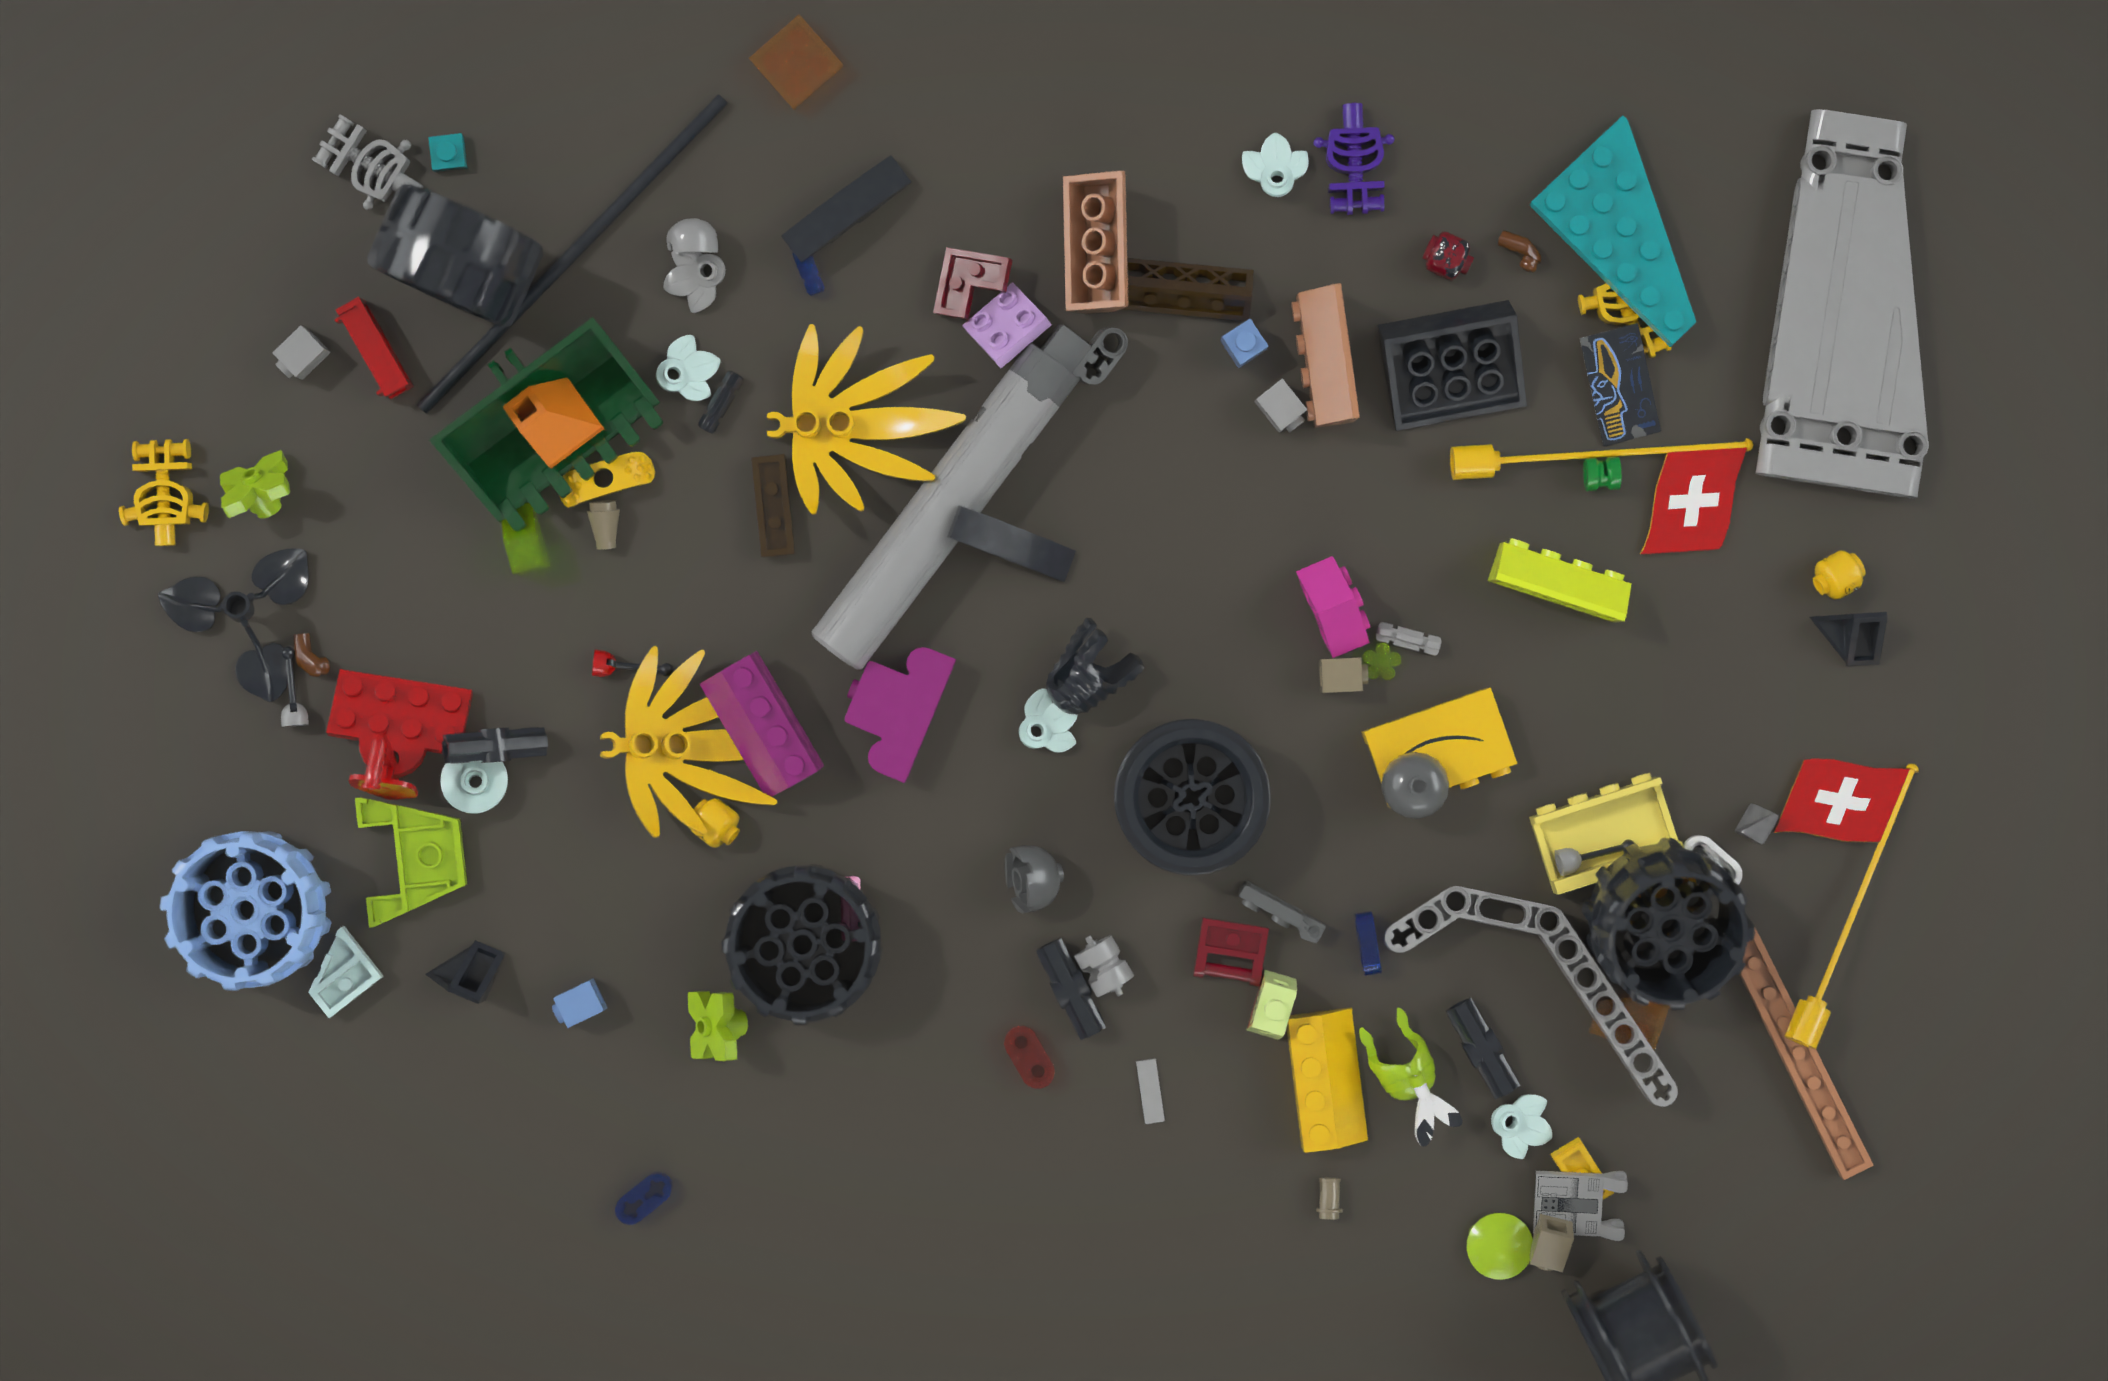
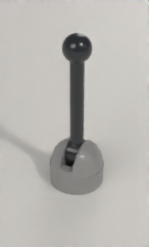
M287 646L282 649L281 654L286 660L290 704H287L281 712L282 727L309 725L307 710L303 705L296 703L292 662L295 650Z
M1628 839L1621 845L1585 854H1579L1573 848L1555 850L1557 869L1561 876L1573 874L1579 869L1582 861L1624 851V848L1634 844V841Z

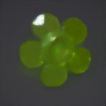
M1383 642L1376 645V653L1373 650L1365 651L1363 661L1366 664H1371L1368 666V677L1376 679L1381 671V676L1385 680L1392 679L1395 676V670L1391 666H1398L1401 663L1399 653L1390 652V646Z

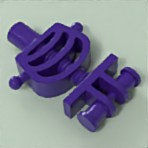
M1362 103L1343 104V129H1331L1328 140H1323L1320 137L1314 140L1315 147H1327L1326 162L1328 166L1336 172L1349 174L1348 177L1350 178L1348 183H1329L1328 193L1346 192V198L1330 197V214L1347 211V215H1352L1353 208H1361L1362 214H1368V210L1384 212V194H1380L1378 197H1368L1367 191L1383 190L1385 188L1384 181L1363 182L1362 173H1367L1380 165L1384 157L1383 145L1393 144L1395 138L1392 134L1381 137L1378 127H1363ZM1374 142V146L1361 150L1362 147L1360 146ZM1335 144L1347 146L1348 151L1337 148ZM1376 153V159L1372 163L1362 165V158ZM1334 156L1347 159L1349 165L1345 166L1338 163ZM1360 191L1361 200L1353 201L1352 192Z

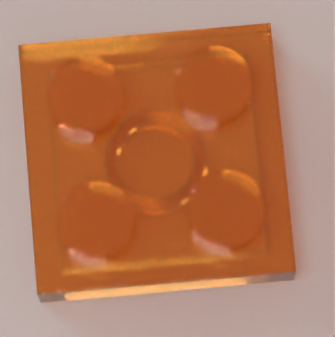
M799 14L749 57L753 65L793 110L844 67L842 62Z

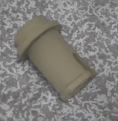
M1321 1177L1319 1178L1320 1203L1319 1207L1316 1208V1212H1319L1320 1219H1339V1213L1343 1212V1209L1339 1208L1341 1178Z

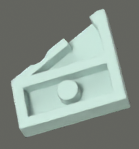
M345 926L337 930L336 938L328 954H326L321 964L320 972L314 979L308 992L328 1018L333 1017L384 977Z

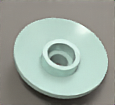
M470 761L468 763H445L441 773V789L446 800L459 811L470 814L483 813L494 808L504 797L508 786L507 770L503 762L481 763V761ZM474 776H479L482 779L481 785L477 788L470 786V780Z

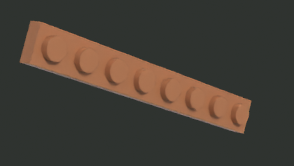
M1755 928V937L1747 944L1743 958L1746 966L1740 977L1840 1178L1846 1180L1874 1165L1817 1050L1802 1046L1784 1037L1796 1008Z

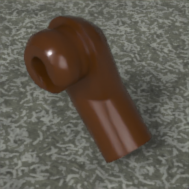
M1505 230L1502 231L1498 240V246L1518 252L1523 257L1519 263L1521 269L1530 273L1535 272L1537 265L1541 264V254L1532 242L1520 235Z
M310 633L294 634V650L297 665L313 677L328 674L330 662L326 657L318 658V656L312 653Z

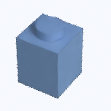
M1248 319L1222 336L1220 340L1238 368L1266 351L1269 347L1251 319Z
M594 978L555 996L553 999L556 1004L552 1005L557 1020L560 1024L565 1022L567 1028L608 1008Z

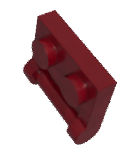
M1202 917L1193 977L1214 976L1249 982V986L1259 987L1269 928ZM1213 953L1253 960L1252 968L1206 962L1207 954Z

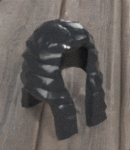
M1086 617L1084 623L1077 627L1076 633L1071 636L1070 643L1065 647L1066 653L1062 654L1059 662L1054 664V669L1049 673L1046 682L1047 693L1053 703L1060 710L1068 714L1077 715L1089 712L1091 708L1097 707L1099 701L1106 700L1109 694H1116L1118 687H1125L1127 681L1135 680L1137 675L1142 673L1145 668L1142 660L1131 652L1120 662L1106 668L1093 663L1098 653L1109 640L1103 631L1095 629L1097 624L1092 618Z

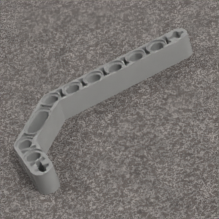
M1453 886L1439 893L1386 929L1384 933L1385 945L1395 953H1403L1410 950L1458 918L1538 935L1645 1098L1657 1106H1668L1676 1100L1678 1095L1676 1083L1564 914L1558 908L1470 888ZM1451 892H1458L1464 898V906L1459 911L1451 910L1446 904L1447 896ZM1484 899H1492L1516 904L1523 909L1524 918L1518 924L1486 918L1479 911L1480 903ZM1424 910H1430L1436 916V924L1431 929H1424L1419 925L1418 917ZM1544 912H1551L1557 918V925L1551 931L1544 930L1540 925V917ZM1411 919L1414 929L1421 936L1416 939L1415 934L1412 933L1404 939L1406 942L1404 947L1400 944L1393 945L1391 943V939L1394 938L1392 931L1394 929H1397L1399 932L1407 930L1410 926L1405 922ZM1563 940L1572 941L1576 947V952L1570 959H1565L1559 954L1558 947ZM1583 968L1590 969L1594 974V981L1589 987L1581 986L1577 980V974ZM1602 996L1609 997L1613 1003L1612 1011L1605 1016L1599 1014L1596 1009V1002ZM1622 1024L1627 1025L1632 1032L1630 1040L1624 1044L1619 1043L1615 1038V1030ZM1640 1053L1647 1054L1650 1059V1066L1644 1072L1637 1071L1633 1065L1635 1056ZM1657 1070L1660 1074L1653 1076L1657 1083L1668 1086L1664 1091L1666 1095L1664 1099L1659 1096L1654 1097L1653 1093L1657 1089L1652 1081L1647 1080L1645 1083L1643 1082L1644 1078L1652 1076Z

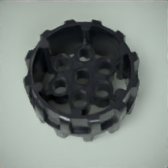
M403 183L395 193L368 253L367 261L375 270L420 292L494 324L509 327L515 322L543 256V246L525 234L467 206L421 187Z
M1662 838L1658 844L1642 847L1634 843L1625 847L1623 855L1608 868L1603 865L1595 875L1598 881L1592 892L1591 899H1585L1582 907V913L1590 926V934L1586 935L1585 940L1590 951L1612 983L1619 984L1634 1002L1647 1006L1649 1001L1665 1004L1671 1011L1684 1010L1685 1004L1704 998L1711 1001L1721 994L1719 989L1734 975H1740L1746 966L1743 958L1747 944L1755 937V925L1745 913V905L1748 898L1728 872L1705 849L1696 848L1688 850L1683 848L1675 838ZM1678 877L1702 879L1699 884L1689 881L1680 884L1678 887L1674 885V878ZM1660 889H1668L1663 897L1655 898L1656 893ZM1643 891L1644 895L1641 898L1637 897ZM1715 894L1719 899L1717 919L1714 917L1707 919L1706 917H1708L1712 910L1710 898ZM1699 896L1696 904L1687 906V902L1692 897ZM1643 911L1639 919L1630 921L1633 913ZM1674 919L1670 927L1661 929L1665 921ZM1705 927L1704 932L1700 936L1693 937L1694 932L1698 928ZM1627 928L1628 932L1624 937V947L1626 950L1621 953L1615 945L1616 931H1622ZM1649 942L1646 949L1636 951L1639 944ZM1680 950L1676 958H1668L1672 951ZM1658 960L1661 962L1660 969H1642L1634 967L1636 964L1647 967L1652 966Z
M810 864L782 867L757 880L734 903L730 910L731 915L726 934L722 940V952L726 954V960L731 973L730 983L734 990H740L757 1007V1013L764 1017L772 1015L776 1018L793 1021L795 1025H806L809 1022L839 1016L868 989L881 960L883 947L881 945V931L878 922L880 917L877 909L872 907L866 896L857 887L858 883L851 878L843 877L829 869H825L822 865ZM790 882L815 883L814 891L816 895L807 898L802 902L799 910H795L791 904L786 902L776 904L772 900L774 894L771 888ZM831 889L838 893L850 904L861 922L858 929L851 930L843 922L831 923L828 920L831 910L828 902L824 899L828 890ZM817 903L821 905L824 912L821 920L812 921L806 916L805 910L808 904ZM754 904L759 907L764 905L768 910L765 916V923L768 929L772 931L771 934L760 938L754 948L749 945L743 946L744 926L751 908ZM783 909L789 913L790 923L788 926L779 927L773 922L772 916L775 910ZM834 928L842 930L845 934V943L841 946L831 945L827 939L829 930ZM806 935L811 939L812 948L809 952L802 953L795 948L794 940L796 936ZM852 939H856L858 942L865 941V957L860 974L852 984L849 980L842 981L838 977L841 972V963L835 954L845 951ZM766 941L775 942L779 948L778 957L774 959L766 958L761 951L762 944ZM756 958L762 965H776L778 967L776 981L782 989L778 997L768 992L755 979L746 962L748 959ZM826 960L832 963L834 966L833 976L830 978L819 976L816 971L818 962ZM790 966L797 968L801 973L800 982L797 984L787 983L783 977L785 968ZM808 977H811L816 984L822 986L831 984L835 988V998L815 1004H798L791 1002L793 1000L791 992L799 990L803 987Z

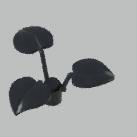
M283 549L262 558L254 567L251 578L253 584L263 591L255 594L249 593L247 596L242 592H231L226 595L220 606H217L221 599L218 587L205 577L195 576L183 579L172 587L158 593L159 601L166 614L178 626L187 631L203 632L212 628L215 623V612L221 613L224 611L233 621L241 623L256 650L246 651L239 657L235 666L238 682L246 691L267 702L276 701L284 693L288 686L286 660L281 654L283 647L277 643H271L262 648L248 620L254 615V600L262 599L269 595L274 603L287 605L298 601L304 595L309 583L308 556L304 549Z

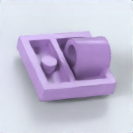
M1012 282L1007 287L1006 293H999L962 326L991 359L1002 368L1052 324Z

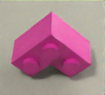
M1331 556L1296 571L1303 594L1315 615L1321 636L1332 658L1370 643L1366 633V629L1371 628L1364 610L1359 611L1358 608L1364 604L1357 588L1350 589L1349 585L1352 584V581L1345 566L1339 568L1334 557Z

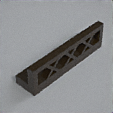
M1127 258V270L1141 271L1145 275L1141 277L1128 276V307L1123 308V310L1247 321L1249 319L1254 270ZM1165 273L1174 274L1178 278L1166 280L1162 275ZM1207 277L1211 281L1208 283H1198L1195 278ZM1230 280L1246 281L1245 287L1232 286L1228 282Z

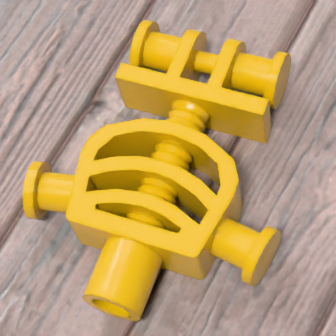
M1607 283L1596 287L1593 290L1594 296L1584 297L1582 294L1578 295L1581 315L1586 314L1587 310L1597 309L1599 319L1605 324H1626L1628 326L1638 323L1644 345V353H1647L1650 358L1655 357L1656 352L1666 349V351H1670L1672 349L1660 337L1651 340L1649 333L1654 331L1649 326L1645 328L1640 327L1639 316L1635 314L1614 290L1613 292H1606L1612 289ZM1615 298L1618 304L1604 303L1603 299ZM1620 310L1623 317H1612L1606 311Z
M166 439L164 446H159L157 440H150L149 444H139L138 441H133L132 456L134 461H140V458L149 457V464H132L133 471H155L156 481L148 482L136 490L134 494L135 507H119L120 520L123 526L129 525V521L138 520L139 525L154 526L155 546H175V525L190 524L191 518H198L200 522L205 523L209 513L208 503L194 505L193 494L190 489L169 480V471L192 470V463H175L174 456H184V459H190L189 439H184L183 443H173L171 439ZM159 454H164V463H160ZM170 487L178 489L183 499L170 496ZM155 488L157 489V496L145 499L148 492ZM170 501L182 506V511L171 509ZM157 503L158 507L156 509H151L146 512V509L148 507Z

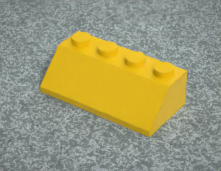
M1352 1008L1290 1015L1287 1024V1034L1301 1146L1304 1153L1339 1149L1368 1141Z

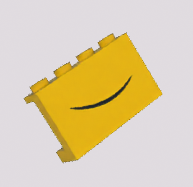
M1485 688L1362 731L1365 744L1369 747L1381 784L1383 773L1388 764L1400 755L1409 752L1426 753L1437 759L1447 772L1449 788L1458 784L1460 789L1480 783L1478 777L1491 774L1492 778L1506 775L1511 772L1510 766L1517 764L1491 688Z

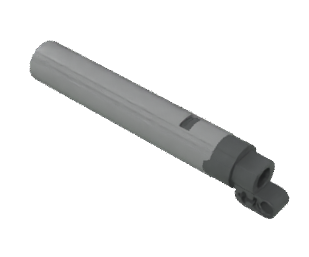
M1057 324L1040 348L1030 343L983 403L974 420L971 419L931 472L935 475V480L925 481L812 630V636L849 666L851 665L856 670L863 669L958 543V541L947 537L958 506L960 505L979 513L983 510L1020 461L1021 455L1035 441L1078 382L1096 385L1108 376L1126 352L1128 347L1127 335L1118 328L1105 327L1096 332L1090 342L1087 343L1066 326ZM1109 333L1115 334L1118 339L1116 349L1108 352L1103 345V340ZM1094 350L1108 358L1107 361L1099 359L1094 365V369L1097 371L1095 376H1085L1087 373V369L1084 367L1085 363L1093 364L1099 357L1093 354Z

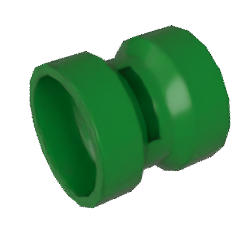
M1618 456L1607 457L1606 460L1598 461L1596 458H1584L1583 481L1585 491H1597L1599 487H1607L1609 490H1620L1622 481L1620 458Z

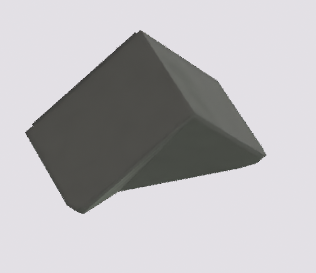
M1750 804L1735 832L1754 843L1764 844L1779 819V815L1756 804Z

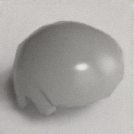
M697 218L683 219L669 229L667 233V248L671 251L672 245L673 251L677 253H717V233L706 221Z

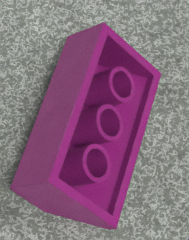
M758 651L749 654L700 683L702 690L763 793L772 797L824 767L822 760Z

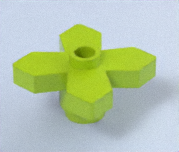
M281 450L262 457L254 467L248 469L236 467L220 474V485L226 493L221 498V506L228 518L246 512L248 509L259 518H268L281 509V497L290 493L289 482L284 475L288 471V462Z
M709 991L688 992V1011L696 1022V1030L690 1038L691 1057L693 1059H708L714 1056L715 1061L737 1060L736 1040L746 1034L748 1020L742 1009L734 1007V994L732 992L711 994Z

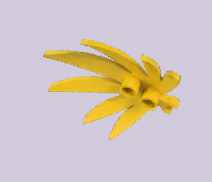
M814 324L808 326L798 352L793 375V417H784L779 412L768 413L767 419L778 420L780 427L776 431H767V436L772 439H778L784 436L785 433H793L792 461L795 480L802 500L812 515L817 513L820 495L818 477L813 466L814 463L817 464L830 487L845 502L858 511H864L865 509L852 480L842 467L830 457V452H835L863 468L890 477L914 481L935 480L934 474L906 459L880 449L850 442L851 439L896 440L917 437L947 429L966 420V415L961 413L928 408L884 407L850 410L851 407L886 396L913 380L934 362L932 354L883 369L857 382L834 398H830L829 394L845 377L857 355L863 336V328L858 326L839 345L826 363L816 385L813 386L818 368L819 346Z
M653 646L641 662L629 690L625 709V738H620L613 732H605L600 735V739H608L613 743L612 751L600 752V757L609 759L619 753H626L625 776L629 797L640 821L654 838L660 836V826L656 804L648 784L661 803L679 821L701 835L707 833L705 826L684 796L663 776L664 772L693 788L724 799L758 805L777 804V800L745 783L708 769L683 763V760L700 762L744 760L726 729L683 731V728L718 718L707 697L685 707L667 719L662 717L690 683L705 655L704 650H700L688 658L667 678L648 707L647 704L653 691L658 663V648Z

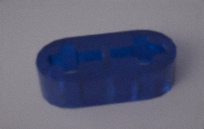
M1372 912L1354 914L1364 976L1381 974V962Z
M653 1172L645 1177L617 1202L615 1207L617 1218L627 1225L640 1222L671 1195L673 1185L670 1177L662 1172ZM651 1180H654L656 1183L664 1182L665 1186L662 1189L664 1195L661 1196L659 1193H655L649 1199L647 1198L645 1193L652 1187ZM640 1198L643 1203L636 1210L638 1216L635 1217L632 1213L626 1216L623 1212L626 1208L624 1202L628 1201V1203L632 1204Z

